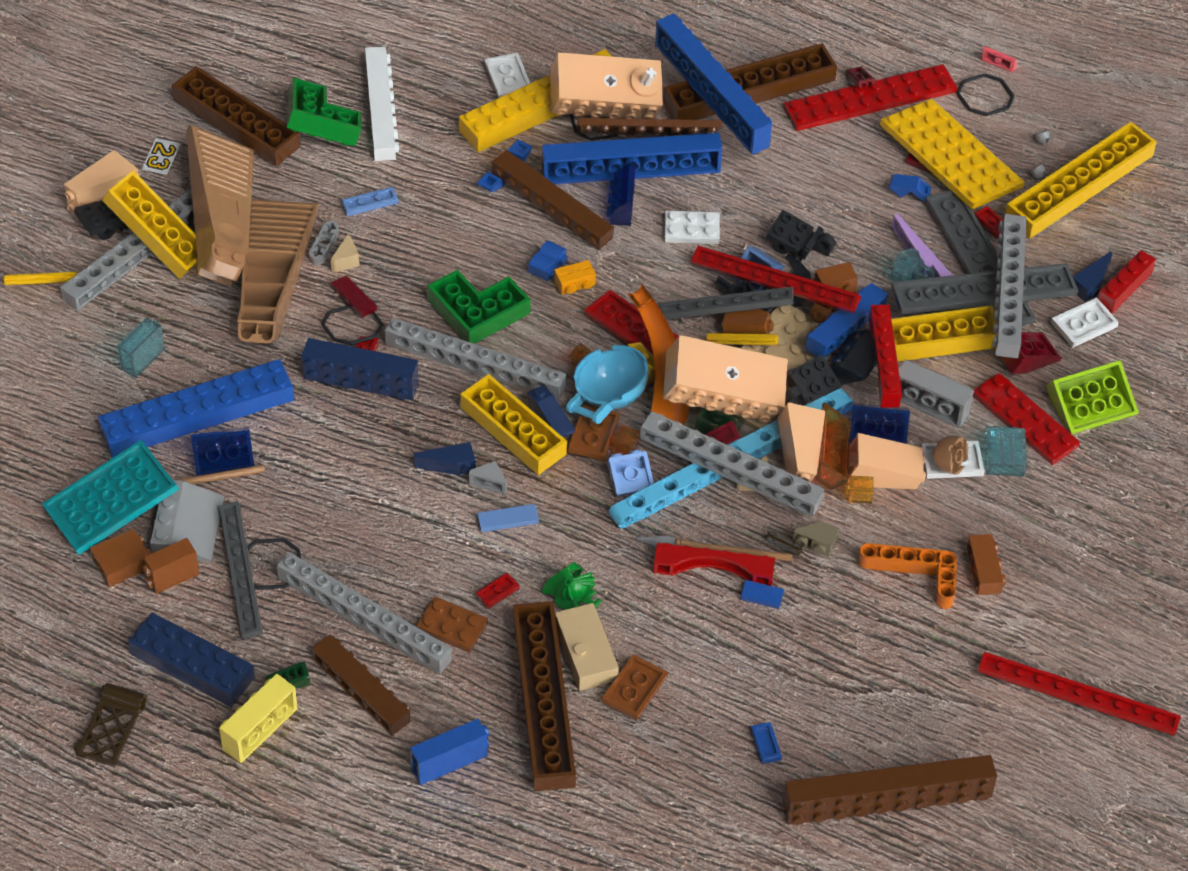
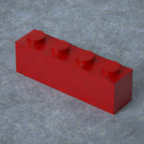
M1140 250L1100 291L1098 299L1111 314L1153 273L1156 258Z

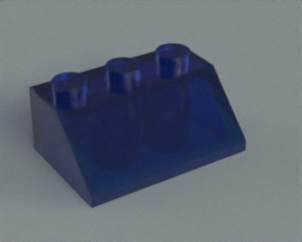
M631 162L614 172L613 180L609 182V190H612V193H608V204H611V206H607V217H610L611 225L631 226L636 162Z
M852 403L849 443H852L856 435L861 433L907 444L910 409L901 407L880 408V405Z
M249 427L191 435L197 476L254 466Z

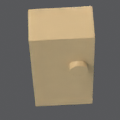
M594 603L556 612L557 634L579 691L613 683L618 676L619 667Z

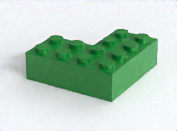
M295 77L292 78L287 93V128L294 132L307 133L313 137L319 136L327 141L341 142L346 146H356L362 129L361 112L327 103V86Z
M458 269L427 285V300L464 341L473 344L529 315L531 311V299L509 276L480 292L472 286Z

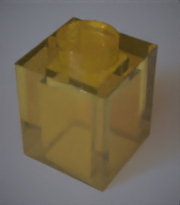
M850 475L849 483L845 484V495H848V503L872 504L874 493L873 477Z

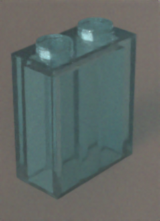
M146 317L117 345L121 370L137 378L165 350L162 327L157 321H152Z
M987 427L984 437L986 475L1024 477L1027 468L1025 428Z

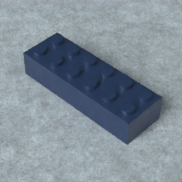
M308 338L302 352L303 377L310 381H318L329 385H337L348 389L352 388L413 401L419 385L418 360L312 338Z
M151 612L128 641L132 656L231 708L255 679L253 664Z

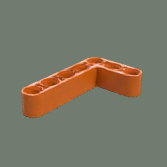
M865 543L860 547L858 564L862 568L936 576L937 606L942 609H949L953 606L956 593L957 557L953 552Z

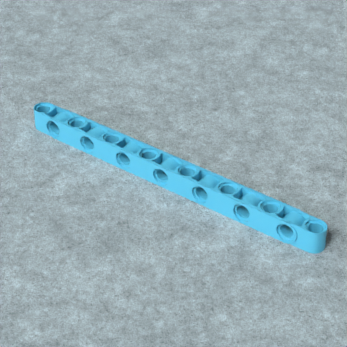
M837 389L805 406L824 410L825 425L849 412L855 403L843 389ZM778 420L729 445L757 459L764 457L782 447ZM693 463L616 503L609 509L608 513L619 528L623 529L723 478V476Z

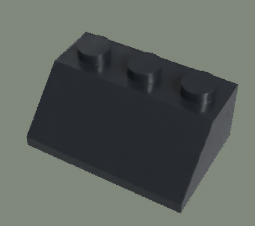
M867 329L862 331L856 330L851 333L849 340L841 346L840 352L832 358L829 366L841 385L866 380L877 365L875 345L870 331Z

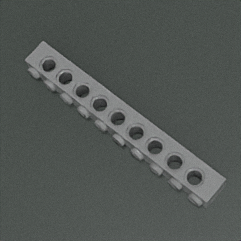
M190 189L168 206L188 227L194 223L192 190ZM132 232L84 270L78 272L72 279L65 282L60 287L62 299L78 311L152 255L153 252Z
M1005 214L1003 221L999 222L998 231L1001 232L998 236V244H1001V246H998L997 256L1000 257L997 260L996 269H999L996 274V282H999V284H996L995 295H998V297L995 298L994 308H997L994 313V321H997V323H994L993 334H996V336L993 337L992 347L995 348L996 356L1018 358L1022 331L1026 216Z
M393 317L385 329V344L399 350L482 377L490 374L498 382L528 392L544 385L557 401L560 400L566 389V373Z
M652 411L641 426L640 439L811 517L814 516L823 502L825 489L819 485L812 484L799 476L786 472L784 469L777 468L766 461L741 452L730 445L717 441L713 437L699 433L695 429H690L679 422L666 418L662 414Z
M289 552L278 563L277 572L279 580L288 583L289 586L440 675L452 661L451 647Z

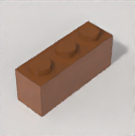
M992 534L970 535L967 542V551L977 595L1001 594L1002 587L1006 584L1005 574L1001 573L1002 561L997 556V542L994 541Z

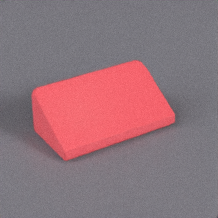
M984 46L982 61L1010 72L1014 71L1017 66L1016 58Z

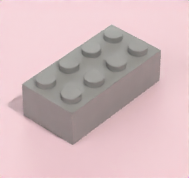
M905 360L899 369L902 389L901 403L960 429L969 415L974 390L950 378L941 376L932 370L923 368L916 363Z

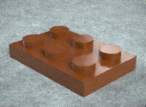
M583 404L584 408L596 412L598 407ZM611 411L599 424L594 423L588 417L580 415L568 447V453L605 461L620 419V413Z
M434 596L416 627L442 642L470 653L486 628L488 618Z
M633 654L602 697V703L637 721L668 677V672Z

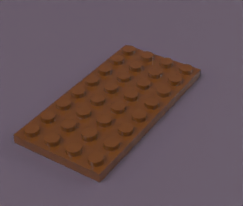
M578 118L577 130H581V134H591V131H598V134H609V131H616V134H626L627 131H633L634 135H644L645 132H651V135H661L662 132H668V135H679L681 132H686V135H692L699 132H704V134L717 133L722 128V120Z

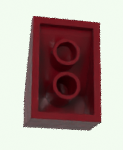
M1021 332V347L1018 358L998 356L1012 374H1026L1059 362L1062 359L1043 332Z

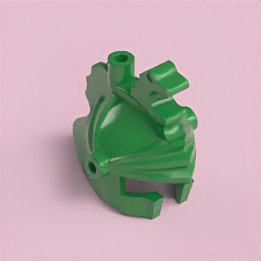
M573 562L552 576L542 589L543 594L553 595L555 603L563 610L579 607L581 603L586 605L594 603L595 608H598L599 604L602 603V600L599 598L593 601V596L597 593L593 590V587L596 585L594 583L595 577L592 576L593 573L589 572L581 575L585 569L576 562Z

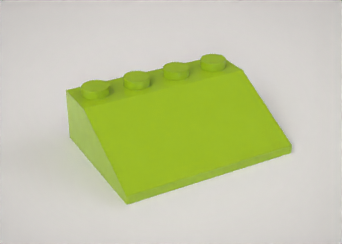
M1121 360L1059 378L1046 384L1051 403L1071 434L1139 414Z

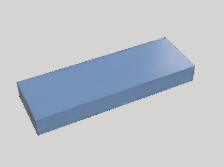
M393 187L341 200L347 216L399 203Z
M535 504L477 513L481 532L539 523Z

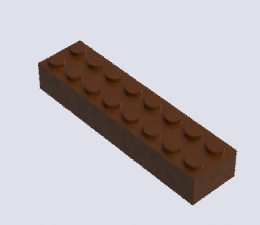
M195 66L172 84L173 100L240 144L253 149L254 153L277 167L300 148L299 132L287 128L286 123L199 67Z

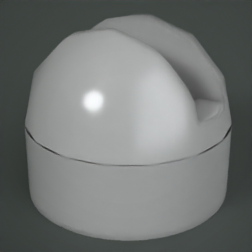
M1049 130L1035 134L1037 141L1041 144L1048 143L1050 140Z
M1043 164L1030 171L1032 176L1038 180L1046 176Z

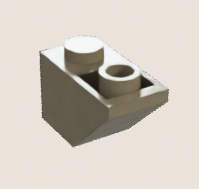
M822 521L799 527L794 530L793 543H798L803 548L829 557L838 540L839 528Z

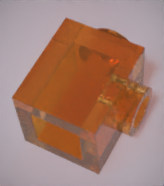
M621 425L618 433L614 434L611 440L613 454L622 453V455H627L634 451L639 443L640 431Z

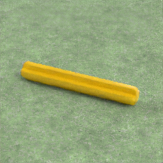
M77 272L5 275L4 284L64 283L76 276Z
M708 333L706 337L707 341L722 345H778L779 342L777 334Z

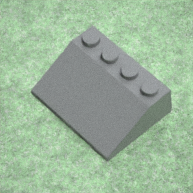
M173 480L179 490L159 503L150 542L151 551L154 553L188 538L196 551L197 561L212 562L221 518L219 506L224 504L225 498L223 495L188 482Z

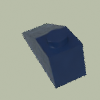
M1111 251L1073 277L1078 288L1077 296L1084 302L1095 298L1099 294L1100 287L1111 263L1113 255Z
M544 385L527 392L529 409L564 438L575 432L574 427L559 403Z
M470 442L414 453V466L419 469L461 475L469 474L470 470L476 468V460Z

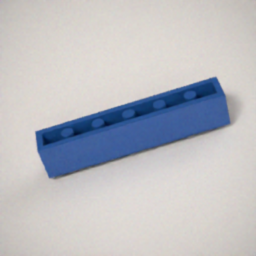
M872 283L862 287L858 293L861 296V300L854 314L840 309L834 314H830L825 322H821L813 332L810 331L807 334L805 350L816 357L823 355L826 358L844 343L851 333L859 330L869 321L871 305H886L889 293Z

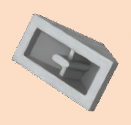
M496 461L470 470L469 485L506 495L507 480Z

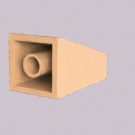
M115 150L111 151L64 184L68 210L75 214V207L101 201L108 190L131 171H134L139 176L138 168Z
M788 402L778 416L785 470L811 483L817 475L825 411Z
M858 433L844 454V486L917 489L920 483L924 482L926 476L923 470L925 462L923 448Z

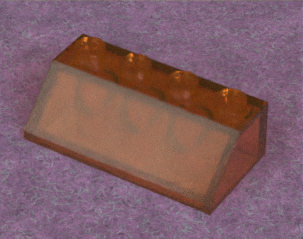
M823 403L822 410L825 411L819 455L818 482L829 490H833L848 482L851 420L827 403Z

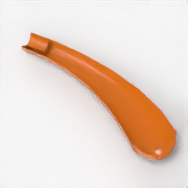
M641 284L636 292L628 293L642 316L653 349L655 381L651 412L662 414L666 418L684 425L688 421L689 405L680 402L673 403L663 399L666 352L676 339L657 303L645 286Z

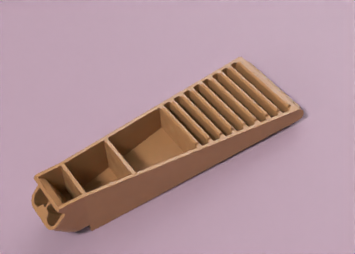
M189 125L186 134L198 258L197 274L231 287L233 281L238 282L245 263V256L249 251L254 150L196 126Z
M251 199L249 251L245 256L243 266L241 306L238 316V337L242 341L271 344L280 337L318 215L319 204Z

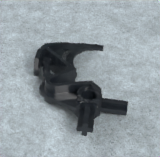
M788 254L786 259L794 267L792 274L811 279L810 271L794 256ZM719 276L717 281L714 282L717 287L725 292V295L755 291L750 281H737L731 284ZM794 296L793 305L791 306L796 308L806 299ZM773 307L759 309L769 312Z

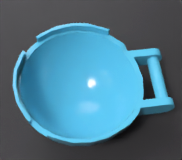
M611 345V350L601 352L599 348L584 357L577 365L573 376L578 393L568 402L566 410L570 413L576 412L588 417L594 423L599 424L612 410L627 407L637 400L645 389L649 373L646 357L637 349L625 345ZM586 400L591 405L598 407L596 412L581 407V405Z

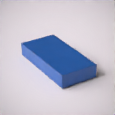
M746 580L741 600L779 609L784 589Z
M771 722L751 726L750 730L761 764L782 760Z

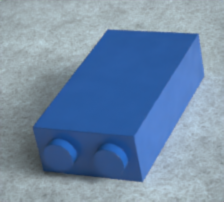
M475 719L410 747L411 770L420 785L487 757L489 747L487 737L489 736V731L486 725H482L479 719Z

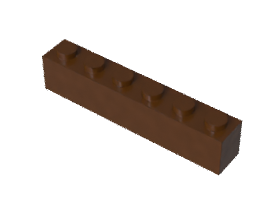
M329 634L311 648L312 659L391 736L410 723L411 711L407 704L401 703L392 690L385 688L380 678L374 677L365 664L358 662L354 653L348 652L339 639H335Z

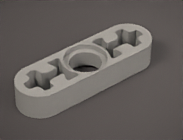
M327 221L323 224L309 251V259L312 264L320 265L326 261L339 236V224L337 222ZM324 240L329 242L327 245L320 244Z

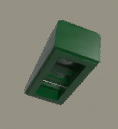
M305 661L266 676L267 681L278 674L292 684L295 689L310 686V677Z

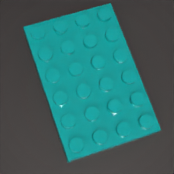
M140 440L51 497L42 505L77 554L80 555L178 491L179 488L143 441Z

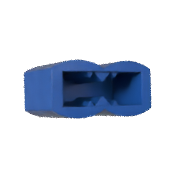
M547 240L528 264L529 273L546 281L550 280L551 277L554 278V269L559 268L561 265L563 266L567 261V249Z

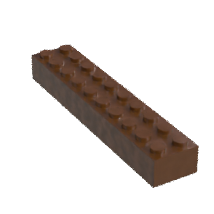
M821 43L727 69L726 72H729L735 82L741 85L744 92L751 96L754 103L833 82L836 80L837 65L824 44ZM687 81L664 87L663 102L673 120H698L715 115L713 110Z
M553 601L513 604V623L534 791L576 788V771Z
M985 755L792 780L785 783L782 803L787 825H800L811 821L822 822L826 819H843L849 816L862 817L872 813L883 814L887 811H905L910 808L922 809L927 806H944L955 802L966 803L970 800L983 801L992 798L997 773L992 756Z

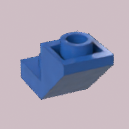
M891 175L889 188L900 198L912 192L921 201L925 202L926 197L930 195L931 186L919 176Z

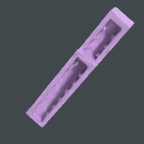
M895 214L892 228L923 277L953 276L899 214Z

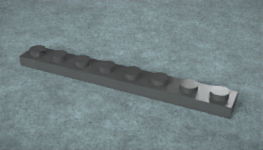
M793 287L661 302L657 303L666 320L793 305L794 291Z
M235 501L219 507L241 635L243 639L263 634L241 506L239 501Z

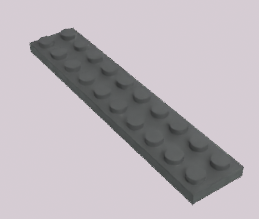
M951 190L927 196L926 203L967 274L999 271V269H996L997 260L1000 257L997 256V251L972 209ZM1023 301L1022 326L1035 323L1036 317L1027 302Z
M1067 263L1024 268L1023 301L1074 296L1078 293V288ZM997 271L892 282L891 288L900 314L904 315L995 304V298L998 297V295H995L996 284H999V282H996Z

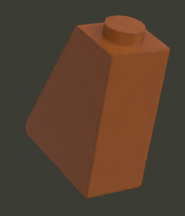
M761 309L726 312L722 321L724 333L770 334L773 331L774 323L770 319L769 312Z

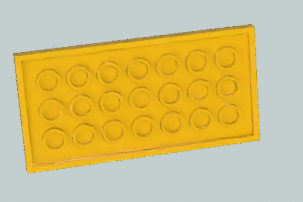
M933 99L882 118L879 125L972 210L1024 187L1025 182Z

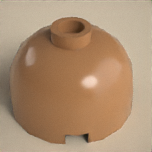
M950 435L942 438L934 446L932 454L940 470L954 475L960 474L963 470L962 462L967 460L968 443L966 440H963L964 437Z

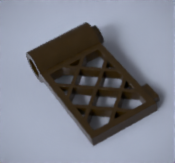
M106 683L105 686L103 685L100 688L99 697L101 700L83 738H78L74 751H76V756L115 768L139 714L145 709L147 694ZM103 708L111 709L113 715L102 719L100 714ZM125 714L132 716L129 722L121 725L118 717ZM116 719L119 726L108 731L104 723ZM103 725L105 732L94 737L93 729ZM122 731V739L113 743L110 735ZM108 736L111 744L99 749L96 741ZM94 742L97 750L91 753L83 752L86 745ZM114 749L115 754L112 760L103 758V752Z

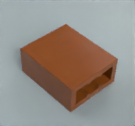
M134 528L90 547L92 560L108 587L144 572V557L152 554L149 548H145L142 535H137Z
M188 538L144 557L145 565L143 570L147 576L145 577V582L148 588H153L156 594L200 575L197 554Z

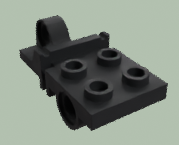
M102 200L75 207V215L91 236L97 234L100 239L107 240L114 235L116 229H119L121 232L124 228L129 230V227Z
M783 209L765 237L773 242L772 246L775 251L780 254H787L790 251L794 253L795 258L797 255L800 256L799 261L805 260L812 248L829 256L837 243L834 237L824 233V229L820 226L814 232L812 231L813 226Z
M823 355L787 371L786 382L791 389L786 391L785 406L788 402L805 406L842 387Z

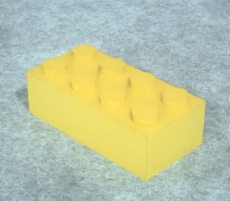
M278 674L272 679H268L258 692H254L243 706H239L229 719L222 722L219 728L222 750L239 763H242L297 710L295 687Z

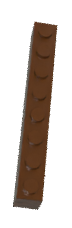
M508 150L492 161L491 173L501 178L508 187L516 190L522 197L527 198L536 207L545 211L548 216L553 217L562 226L567 227L576 236L585 240L590 246L600 250L613 239L614 226Z

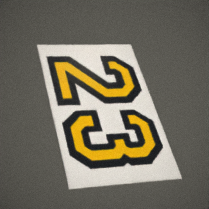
M156 138L141 170L167 175L181 143Z

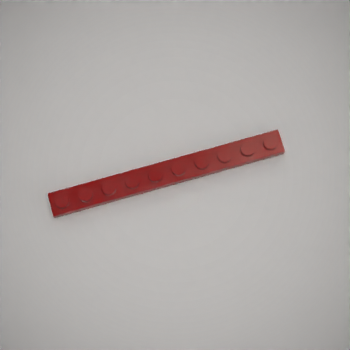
M699 245L690 260L694 265L768 288L793 287L794 296L853 314L861 300L860 294Z
M984 652L978 668L980 673L1173 736L1176 734L1181 715Z

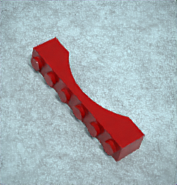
M871 305L868 320L877 358L880 408H899L902 389L890 305Z
M657 543L653 573L674 576L682 571L693 568H717L734 573L744 580L772 586L775 557L735 553L727 550L719 551L709 548H696L687 545Z

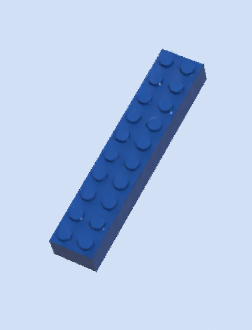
M673 13L657 20L655 46L752 155L770 147L773 125L770 117H767L762 112L760 106L753 102L751 96L744 92L741 85L735 82L731 74L726 72L721 63L717 62L712 53L703 46L702 42L693 35L692 31L684 25L680 18Z
M720 133L542 145V175L554 184L720 173L723 148Z
M278 359L100 415L98 420L100 431L113 458L140 440L147 447L294 401V391L281 360Z

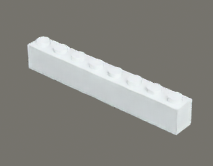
M386 47L365 48L374 160H396L399 144L395 142L398 139L397 129L393 128L397 127L396 116H392V114H395V103H391V101H394V92L390 91V89H393L392 78H389V76H392L391 66H388V64H391L390 53H386Z

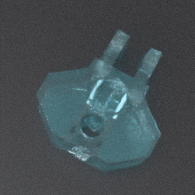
M910 248L901 251L893 262L894 270L891 276L893 282L933 278L936 272L924 265L918 250Z

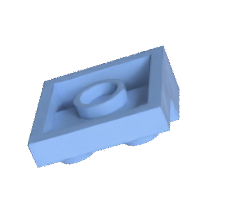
M634 450L627 455L617 453L611 455V458L608 459V469L611 480H613L616 497L634 494L654 484L646 451Z

